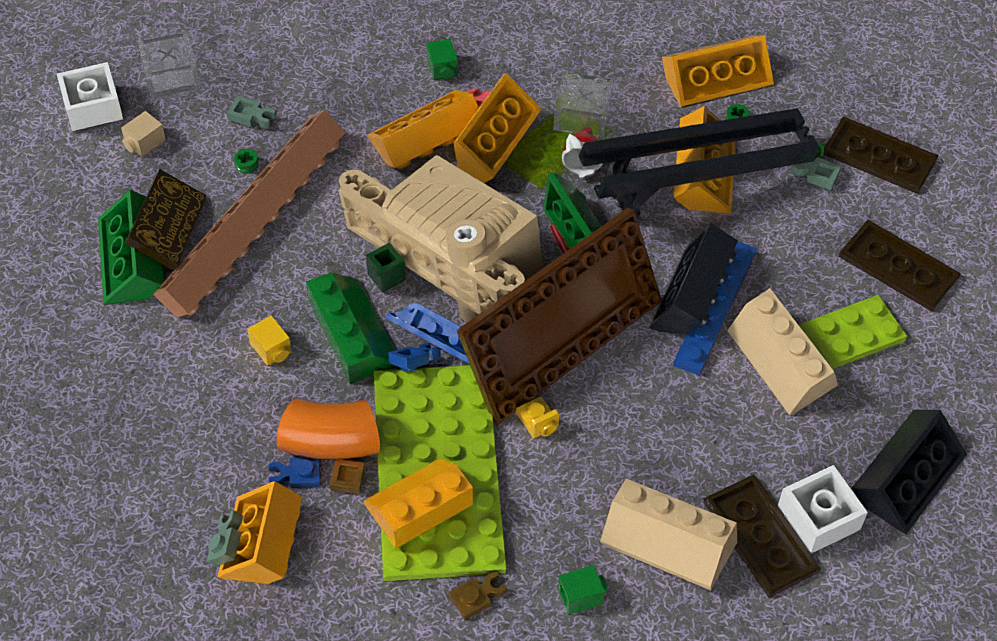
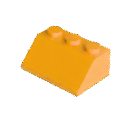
M440 458L364 500V505L396 549L472 506L473 487L456 464Z
M276 481L238 496L234 511L242 514L243 519L240 527L237 529L241 532L235 560L220 565L217 577L261 584H269L283 579L288 570V558L294 543V532L300 516L302 496Z

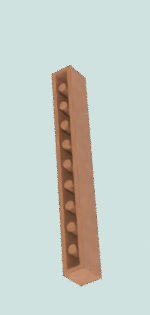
M326 110L312 115L153 294L174 316H191L200 308L201 304L199 301L204 296L210 295L217 288L216 282L218 279L225 277L234 268L232 263L249 251L248 245L250 242L257 240L265 232L263 227L280 215L281 211L279 209L281 206L288 204L296 196L294 191L298 187L304 186L311 179L309 174L313 169L316 170L325 163L326 159L324 157L326 154L333 152L341 144L339 139L345 132Z

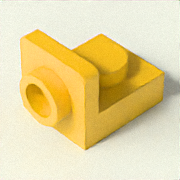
M538 397L516 408V414L533 439L540 435L543 437L549 436L559 427V412L557 409L551 411L542 397Z

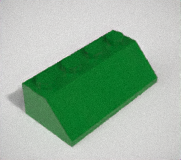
M555 173L548 174L543 211L552 225H555L569 249H571L600 228L601 224L596 212L592 211L588 206L585 195L579 192L573 182Z
M133 190L127 191L98 218L103 304L105 305L150 299L164 283L162 264L125 244L146 197Z
M331 272L306 281L308 301L349 384L373 376L374 371L389 370L397 367L389 364L388 352L395 351V348L359 279Z

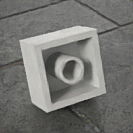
M108 62L57 73L72 131L123 119Z
M834 465L783 488L778 503V508L810 554L861 530L868 513Z

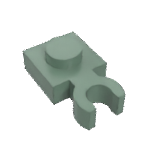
M238 95L226 113L227 120L249 127L256 122L264 129L270 128V120L266 118H276L273 108H261V102Z
M817 157L815 162L792 165L791 173L796 176L806 175L808 176L806 182L831 191L840 173L841 166Z
M231 510L229 517L225 514L220 516L218 522L219 533L214 534L209 542V553L206 562L219 566L235 560L241 532L237 529L242 523V514Z

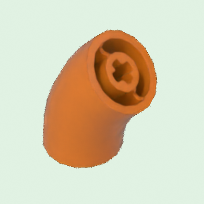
M296 398L284 411L277 431L276 444L278 450L296 456L336 460L366 457L380 452L377 424L371 407L366 400L347 403H319Z

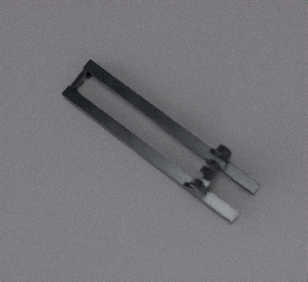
M796 108L585 142L580 151L579 159L583 167L611 162L605 177H600V184L594 186L598 199L613 197L618 208L624 207L623 211L626 208L633 209L638 218L641 213L639 207L660 188L813 162L820 147L813 135L807 136L809 127L803 126L805 120L799 109ZM795 132L801 142L628 173L626 171L633 158Z

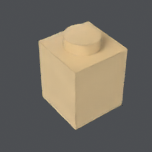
M146 111L121 127L124 146L129 152L135 151L141 157L166 140L163 125Z

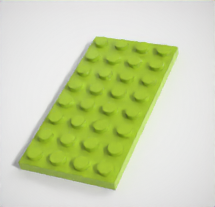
M471 366L418 368L415 371H402L401 369L374 371L376 424L380 438V452L378 453L379 492L440 458L456 464L473 487L472 506L396 549L381 529L383 581L488 575L492 572H497L498 574L506 573L493 418L487 410Z

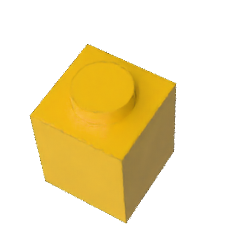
M272 315L247 328L251 346L267 366L274 362L280 363L292 353L290 338Z

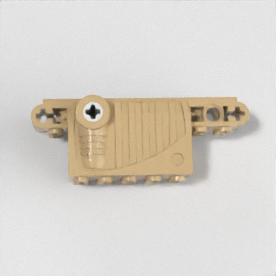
M438 155L434 156L391 190L381 184L378 179L371 178L359 170L346 171L339 178L340 189L338 191L342 207L345 208L343 212L347 228L377 248L390 242L405 260L407 268L457 300L460 317L465 322L472 320L543 269L537 215Z

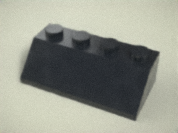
M710 223L685 248L649 328L658 332L690 334L697 327L702 328L710 316L707 313L708 308L718 298L719 293L716 290L727 277L728 273L725 269L736 256L734 249L738 240Z
M913 410L853 485L852 489L864 508L902 533L907 534L967 453L941 410Z

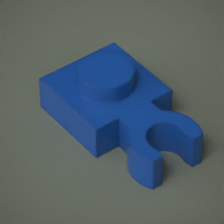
M430 343L422 344L418 348L410 346L388 352L389 364L400 367L402 371H415L418 369V366L429 364V361L441 358V348H431Z
M307 457L290 458V465L287 466L280 462L269 463V471L280 472L276 477H269V483L276 481L279 484H283L285 481H290V488L320 487V459Z

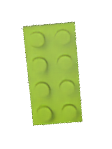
M879 295L799 324L800 328L832 369L900 344L907 339V335Z

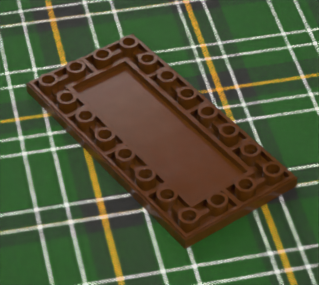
M626 208L456 330L487 410L492 415L495 424H501L516 412L517 407L530 402L662 302L635 211Z

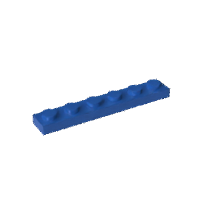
M737 242L734 249L736 256L725 269L728 273L727 277L716 290L719 295L715 303L708 308L707 313L710 316L702 328L697 327L690 334H686L673 366L700 376L752 263L757 248Z

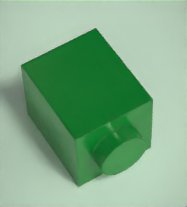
M451 39L426 43L427 62L433 80H448L458 76V59Z
M594 565L559 575L558 590L568 615L603 604L604 595L608 591L604 576L602 574L598 575Z

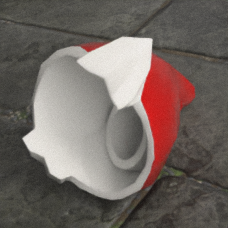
M589 127L573 135L569 134L562 153L563 165L570 172L579 175L581 179L590 178L603 165L583 167L579 159L580 151L585 142L598 141L593 136L592 129Z

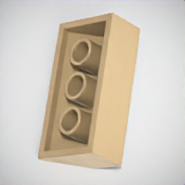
M771 289L748 302L727 330L789 416L797 413L838 386L833 369Z
M626 478L612 501L600 543L711 590L737 544V523Z

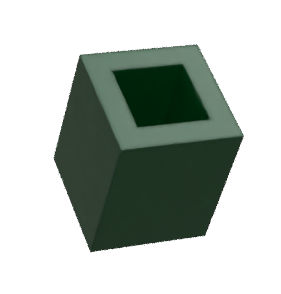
M390 242L366 254L368 276L382 293L405 281V260Z

